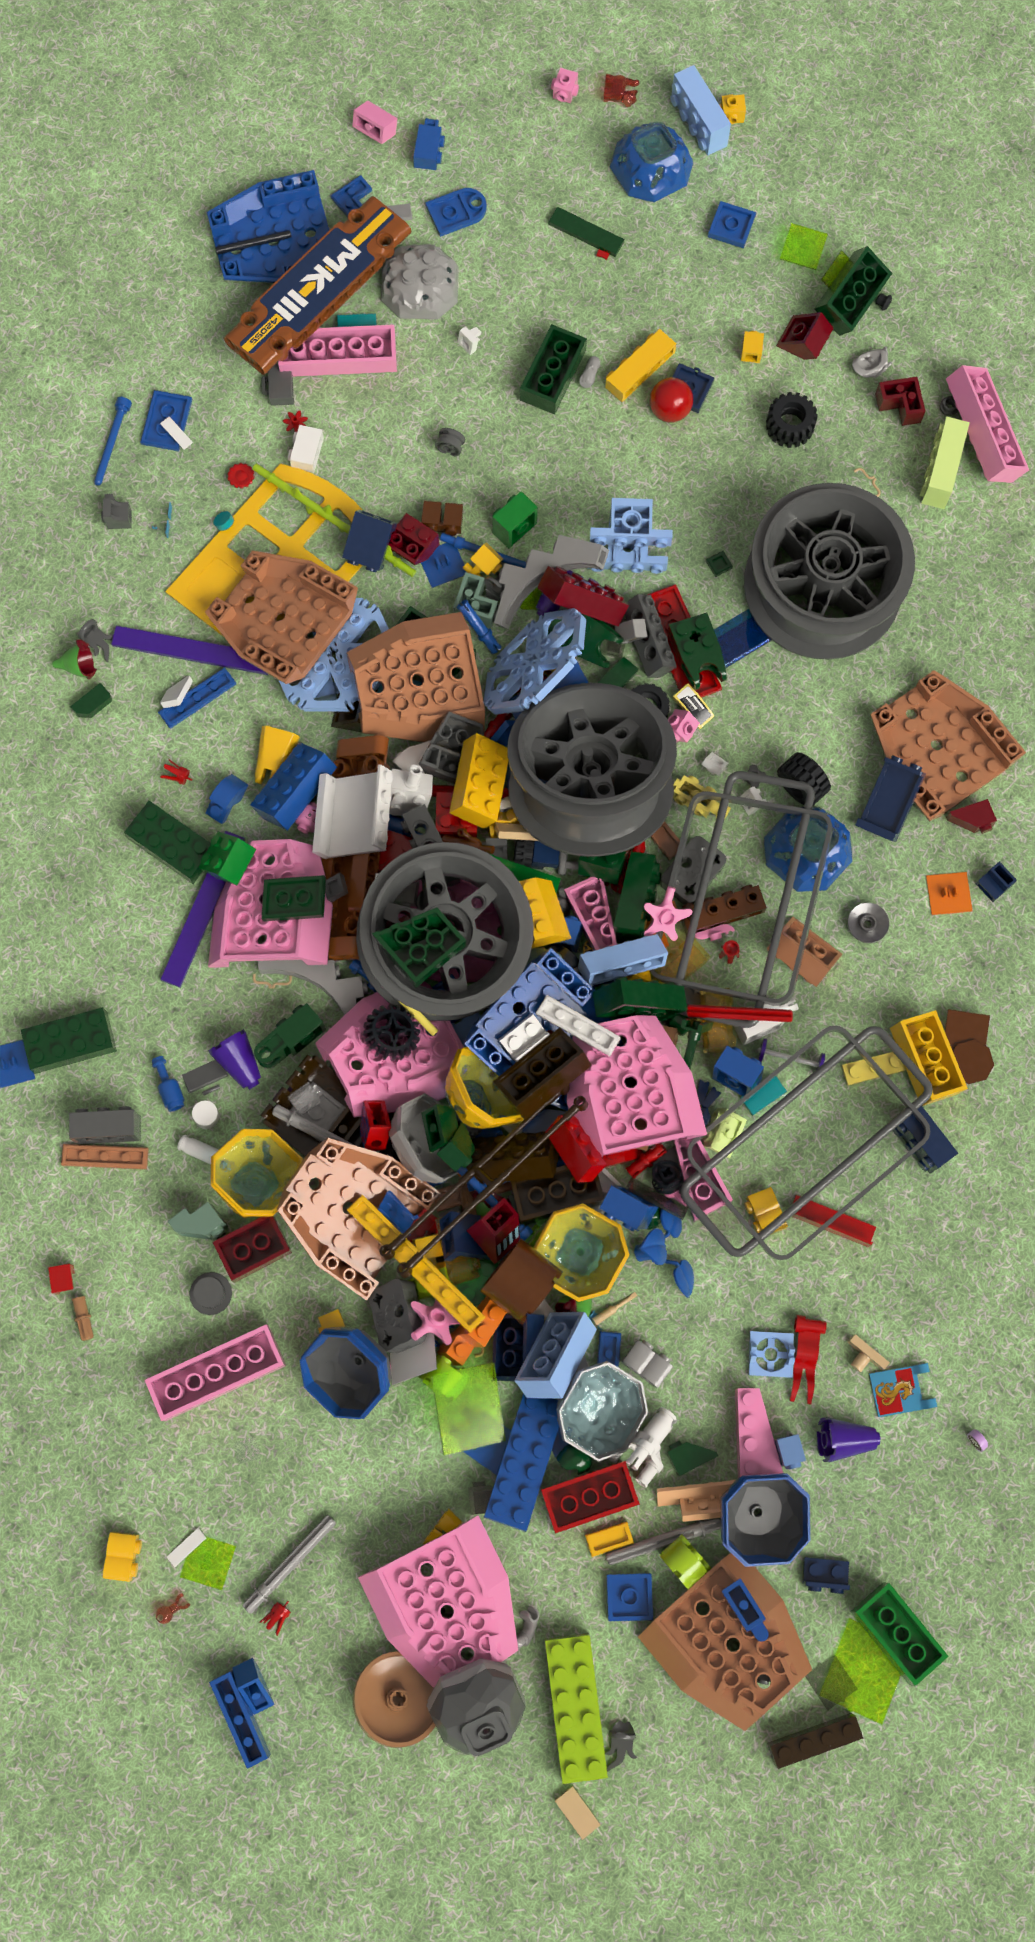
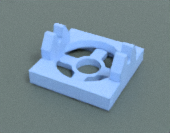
M750 1331L749 1375L793 1378V1365L795 1362L794 1333ZM768 1338V1346L763 1351L757 1350L759 1342ZM775 1339L784 1344L787 1352L778 1351L775 1347ZM768 1348H773L777 1352V1358L774 1361H769L765 1358V1351ZM757 1357H763L767 1362V1370L759 1366L756 1361ZM779 1358L787 1359L783 1367L774 1371V1363Z

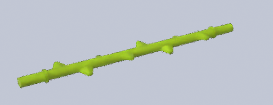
M257 463L253 466L252 470L267 479L269 483L271 482L279 487L282 493L286 492L304 504L309 515L316 512L337 526L340 532L349 534L351 526L333 515L330 505L324 508L303 495L297 487L293 488L275 476V473L269 472ZM388 545L384 559L393 564L395 568L397 567L413 577L416 574V570L401 561V558L395 557L391 547Z

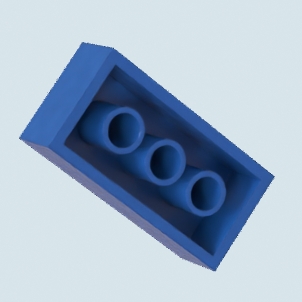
M299 742L272 778L268 780L265 787L255 797L250 806L264 820L288 831L318 793L319 775L327 773L331 776L337 766L324 752Z

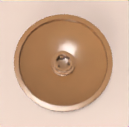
M399 1651L383 1654L368 1663L357 1678L353 1691V1710L356 1720L363 1732L378 1744L392 1748L414 1745L426 1738L435 1728V1723L426 1706L427 1700L434 1688Z

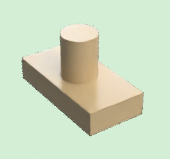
M856 1334L852 1335L847 1343L860 1352L850 1364L858 1372L861 1373L869 1362H872L880 1370H885L889 1365V1361Z

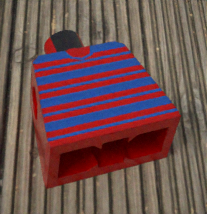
M363 1101L360 1123L363 1148L375 1152L377 1150L386 1149L391 1129L385 1101Z

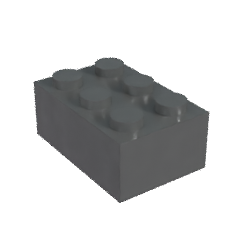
M129 1106L118 1107V1110L112 1111L106 1107L97 1108V1111L88 1112V1109H76L75 1112L69 1113V1139L76 1144L141 1141V1116Z

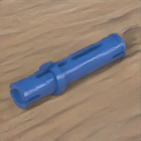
M463 600L461 602L462 606L458 604L457 609L477 633L479 641H483L491 654L497 653L498 651L495 648L500 650L502 646L492 635V630L486 627L468 603V600Z

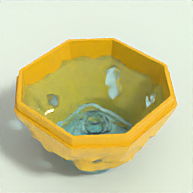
M468 1047L457 1049L446 1077L445 1096L449 1106L455 1110L456 1119L460 1123L463 1122L465 1125L480 1129L494 1128L523 1121L521 1115L512 1107L493 1083L499 1076Z
M241 1129L211 1156V1187L235 1213L243 1218L272 1217L278 1212L277 1208L284 1187L302 1163L303 1158L272 1129Z
M583 1203L554 1211L533 1247L563 1271L559 1279L556 1277L553 1279L555 1281L553 1288L578 1302L608 1294L629 1257L621 1225ZM583 1248L585 1253L582 1256H578L576 1250Z

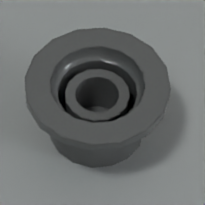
M215 1272L204 1273L198 1276L192 1283L189 1291L190 1301L198 1312L205 1315H216L224 1311L230 1304L232 1287L228 1279L223 1275Z

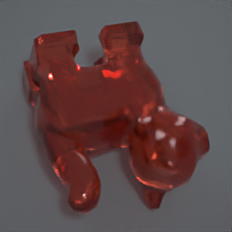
M606 74L604 102H622L626 107H630L637 101L636 95L638 91H626V87L639 86V80L626 78L623 75L613 76Z

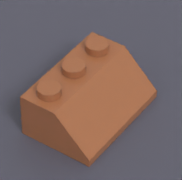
M792 917L783 927L776 958L787 964L792 971L804 924L795 917ZM809 930L799 974L804 977L806 982L817 987L842 956V953L812 930Z

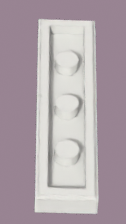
M546 995L536 1011L538 1016L609 1057L621 1039L620 1036Z

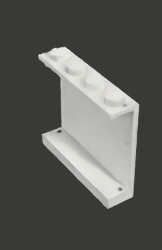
M378 765V772L337 779L327 773L319 775L312 853L327 859L386 851L393 771Z

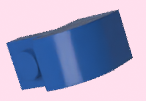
M233 774L225 777L210 795L209 799L211 802L205 814L221 824L225 823L233 805L242 800L248 784Z

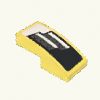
M689 684L685 685L673 696V700L683 710L689 711L700 723L698 725L699 729L714 717L703 699Z

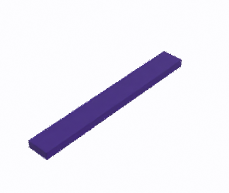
M121 626L115 627L111 643L113 647L268 675V673L239 657L230 646Z
M225 831V834L237 837L245 842L244 837ZM208 873L206 874L160 979L161 981L181 988L214 913V908L224 888L225 881L217 879Z

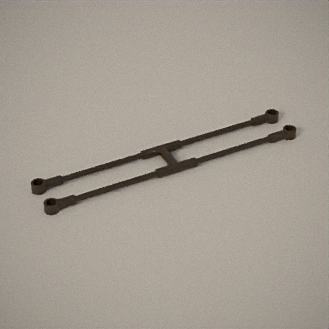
M567 1085L530 1117L523 1120L494 1149L479 1159L445 1195L402 1235L400 1234L390 1244L383 1245L379 1250L380 1255L385 1260L392 1259L395 1255V1250L406 1241V1238L452 1194L476 1175L487 1187L420 1252H417L407 1262H402L397 1266L399 1275L403 1278H408L412 1274V1269L424 1258L423 1256L480 1202L485 1201L566 1121H569L579 1111H585L588 1108L586 1099L583 1096H577L573 1101L574 1105L562 1115L563 1117L516 1162L493 1180L482 1168L547 1105L552 1104L560 1095H566L570 1090Z

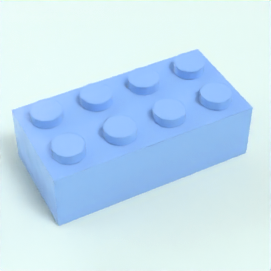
M693 65L675 73L672 83V95L670 96L671 103L674 107H678L681 119L688 123L691 135L696 136L698 139L699 148L702 151L704 150L707 155H710L727 147L731 123L696 67Z
M585 1312L549 1313L514 1380L527 1398H563L597 1330Z

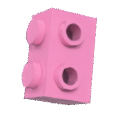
M366 101L354 109L352 127L383 144L396 135L398 118L370 101Z

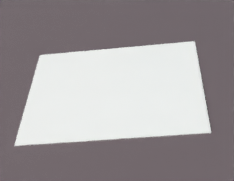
M426 1333L425 1341L415 1347L400 1353H390L392 1386L437 1369L433 1333Z

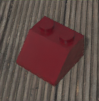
M822 312L793 315L776 346L804 360L817 359L823 346L829 339L833 326Z

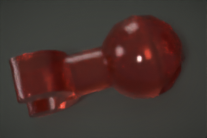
M179 1594L175 1602L170 1606H161L157 1609L155 1617L159 1623H169L174 1613L180 1609H187L190 1606V1603H187L185 1606H177L184 1594ZM160 1614L163 1615L162 1621L158 1620V1615Z

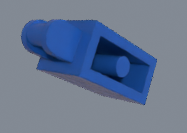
M426 118L424 125L419 124L413 156L414 168L437 170V164L442 162L440 147L444 148L445 136L442 135V127H439L438 119Z
M740 1578L723 1589L721 1593L746 1633L751 1630L758 1641L764 1642L769 1636L768 1630L763 1624L766 1618Z

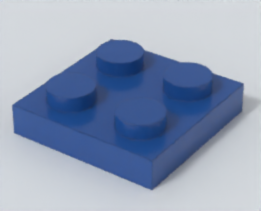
M720 201L708 237L744 248L755 220L756 212Z
M651 1573L606 1574L608 1621L653 1620Z

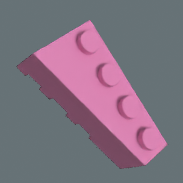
M590 877L564 889L575 917L582 922V930L592 950L595 951L607 946L617 945L604 881H601L602 879L600 878L598 880V878Z
M694 1138L673 1140L679 1166L682 1170L683 1181L696 1172L687 1157L689 1144ZM698 1141L692 1148V1157L700 1167L708 1162L710 1157L702 1142ZM714 1167L707 1173L708 1177L725 1197L732 1202L731 1195ZM703 1178L689 1189V1195L706 1215L725 1206L723 1201ZM691 1211L694 1222L699 1220Z
M760 1388L735 1389L738 1478L743 1475L783 1473Z

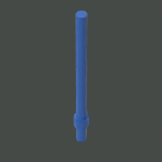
M442 533L440 537L441 541L452 544L460 550L466 549L476 553L481 547L465 541V538L460 536L456 538ZM497 552L503 558V563L526 568L525 561Z

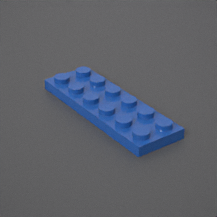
M523 1393L483 1518L523 1532L527 1531L559 1429L556 1411L558 1400L553 1398H527Z

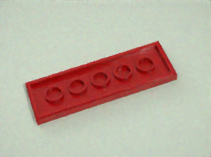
M674 584L647 595H651L654 600L658 616L661 619L662 627L674 655L677 667L670 672L680 691L685 685H690L683 670L680 669L667 632L669 624L691 617L677 585ZM704 670L699 673L700 689L695 691L701 698L722 690L718 678L712 671Z

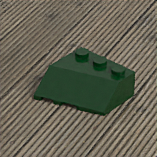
M438 908L414 916L412 919L402 923L394 924L382 931L372 933L387 956L415 988L466 946V939Z

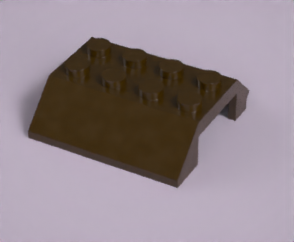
M307 1054L298 1066L302 1071L299 1072L295 1069L285 1082L289 1088L286 1089L282 1086L272 1101L276 1103L275 1106L280 1105L291 1110L312 1082H314L346 1107L328 1131L348 1141L360 1126L361 1117H353L344 1099L347 1093L336 1072L328 1067L327 1063L318 1056L314 1055L311 1057ZM269 1103L260 1114L264 1118L262 1123L305 1157L322 1142H319L313 1136L291 1125L288 1127L285 1121L273 1116L272 1112L275 1106Z

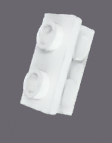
M530 1014L499 1038L498 1041L509 1056L517 1062L550 1034L545 1031L534 1014Z

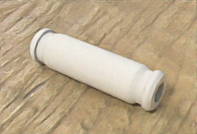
M187 1135L181 1137L177 1146L179 1151L182 1150L186 1154L210 1165L211 1156L219 1150L197 1139L189 1138ZM222 1159L219 1161V1168L226 1170L229 1162Z

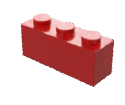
M559 1115L557 1119L552 1123V1125L547 1129V1131L551 1129L563 1116ZM575 1116L566 1121L549 1137L577 1183L592 1182L606 1166L600 1152L597 1151L590 1137L585 1133Z

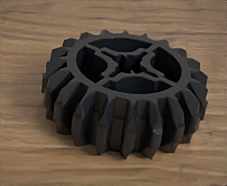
M389 1004L387 1009L383 1005L380 1006L379 1011L374 1009L372 1015H368L366 1018L368 1022H365L363 1028L366 1030L363 1031L362 1035L367 1037L364 1040V1044H371L368 1050L372 1051L375 1049V1057L382 1054L383 1061L388 1056H390L391 1062L395 1061L396 1056L399 1060H402L404 1055L410 1056L411 1050L414 1051L417 1047L416 1043L420 1041L418 1037L420 1029L416 1028L419 1023L417 1021L412 1022L414 1014L408 1016V1009H405L403 1012L400 1011V1005H397L396 1009H393L392 1004ZM387 1019L386 1026L375 1028L379 1021ZM407 1037L405 1044L396 1047L397 1039Z

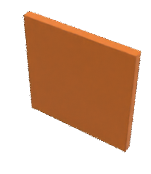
M967 872L926 875L932 915L973 912Z

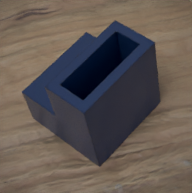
M534 841L531 868L541 870L544 867L557 868L560 851L550 848L540 841Z
M999 861L975 884L994 902L1011 888L1017 879Z

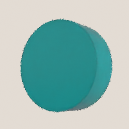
M224 511L215 517L213 524L219 531H224L232 526L234 518L230 512Z

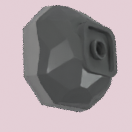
M482 1658L441 1676L426 1705L444 1744L460 1753L474 1756L483 1755L507 1744L519 1727L526 1708L524 1695L512 1668L508 1664Z

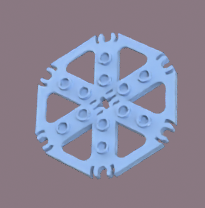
M356 598L352 615L305 678H302L295 686L289 683L285 684L279 680L287 700L292 705H295L300 700L297 706L300 710H304V712H349L347 704L352 710L355 709L353 703L357 700L359 701L354 674L353 672L350 673L346 653L363 644L356 642L372 621L377 622L381 633L389 629L379 607L377 608L373 604L371 608L367 609L370 605L367 599L364 600V598ZM330 648H332L333 651L336 652L337 661L332 657V651ZM332 676L340 692L339 698L334 701L314 700ZM374 682L372 689L376 691L381 683Z
M575 608L544 613V617L540 615L537 622L532 620L531 623H528L496 656L497 658L494 659L496 665L489 668L491 672H487L484 705L494 714L522 712L524 708L529 709L531 702L535 705L538 704V701L541 702L574 667V664L577 663L575 657L582 654L580 650H584L585 617ZM555 619H562V621L558 622L554 626L553 631L548 635V627L551 621ZM573 634L572 642L565 647H560ZM527 637L526 651L524 653L511 654ZM556 669V670L543 682V673H544V670ZM509 675L505 679V681L500 682L497 685L496 690H494L493 685L495 679L501 676ZM521 688L519 697L516 700L508 701Z

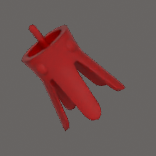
M170 759L168 760L176 767L164 764V768L177 775V777L161 775L160 778L177 781L182 785H185L187 779L192 781L189 778L190 770L187 768L179 767Z
M729 940L721 946L723 950L719 954V958L722 959L727 956V964L733 963L735 955L739 958L740 947L736 941Z
M289 1601L284 1606L277 1602L272 1607L271 1612L259 1621V1623H266L270 1619L266 1626L268 1630L278 1621L275 1632L276 1636H278L285 1619L291 1613V1611L285 1608Z

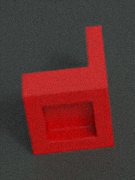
M69 1263L48 1267L52 1294L57 1295L60 1292L74 1289L72 1274H75L74 1265Z

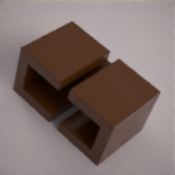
M424 501L421 523L436 533L444 531L445 534L451 536L461 534L464 513L463 504L445 503L444 521L441 522L442 502Z

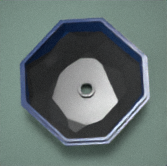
M351 1326L326 1328L318 1335L300 1359L304 1388L333 1417L364 1419L389 1391L392 1379L389 1357L385 1349L360 1329Z
M787 1473L743 1475L739 1477L720 1497L722 1545L745 1567L790 1564L810 1542V1495ZM759 1508V1514L754 1515V1510Z

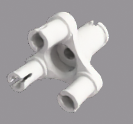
M664 1407L659 1408V1412L655 1413L643 1431L639 1430L629 1446L634 1452L626 1460V1463L630 1466L636 1459V1462L631 1467L632 1469L637 1471L642 1462L646 1461V1466L635 1478V1481L645 1488L655 1474L660 1473L664 1467L660 1456V1444L673 1428L672 1425L678 1421L676 1416ZM623 1453L608 1459L613 1463H617Z

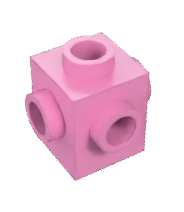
M560 68L557 78H553L551 84L554 99L571 104L573 96L576 97L579 90L577 72Z
M675 709L668 718L674 731L676 742L688 743L700 724L686 710Z

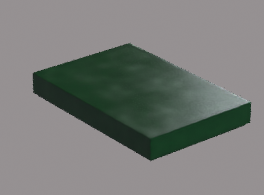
M320 875L264 879L261 919L263 921L324 918L326 877Z

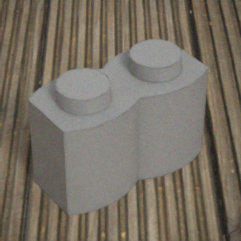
M637 1340L622 1360V1363L657 1389L673 1368L670 1364L671 1359L662 1353L657 1355L652 1351L654 1347L647 1341L643 1340L640 1342Z

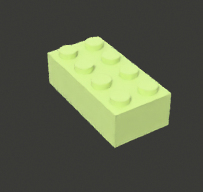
M946 417L944 424L940 423L933 440L934 447L928 460L930 463L924 475L925 482L919 495L923 497L921 504L945 509L953 491L970 422Z

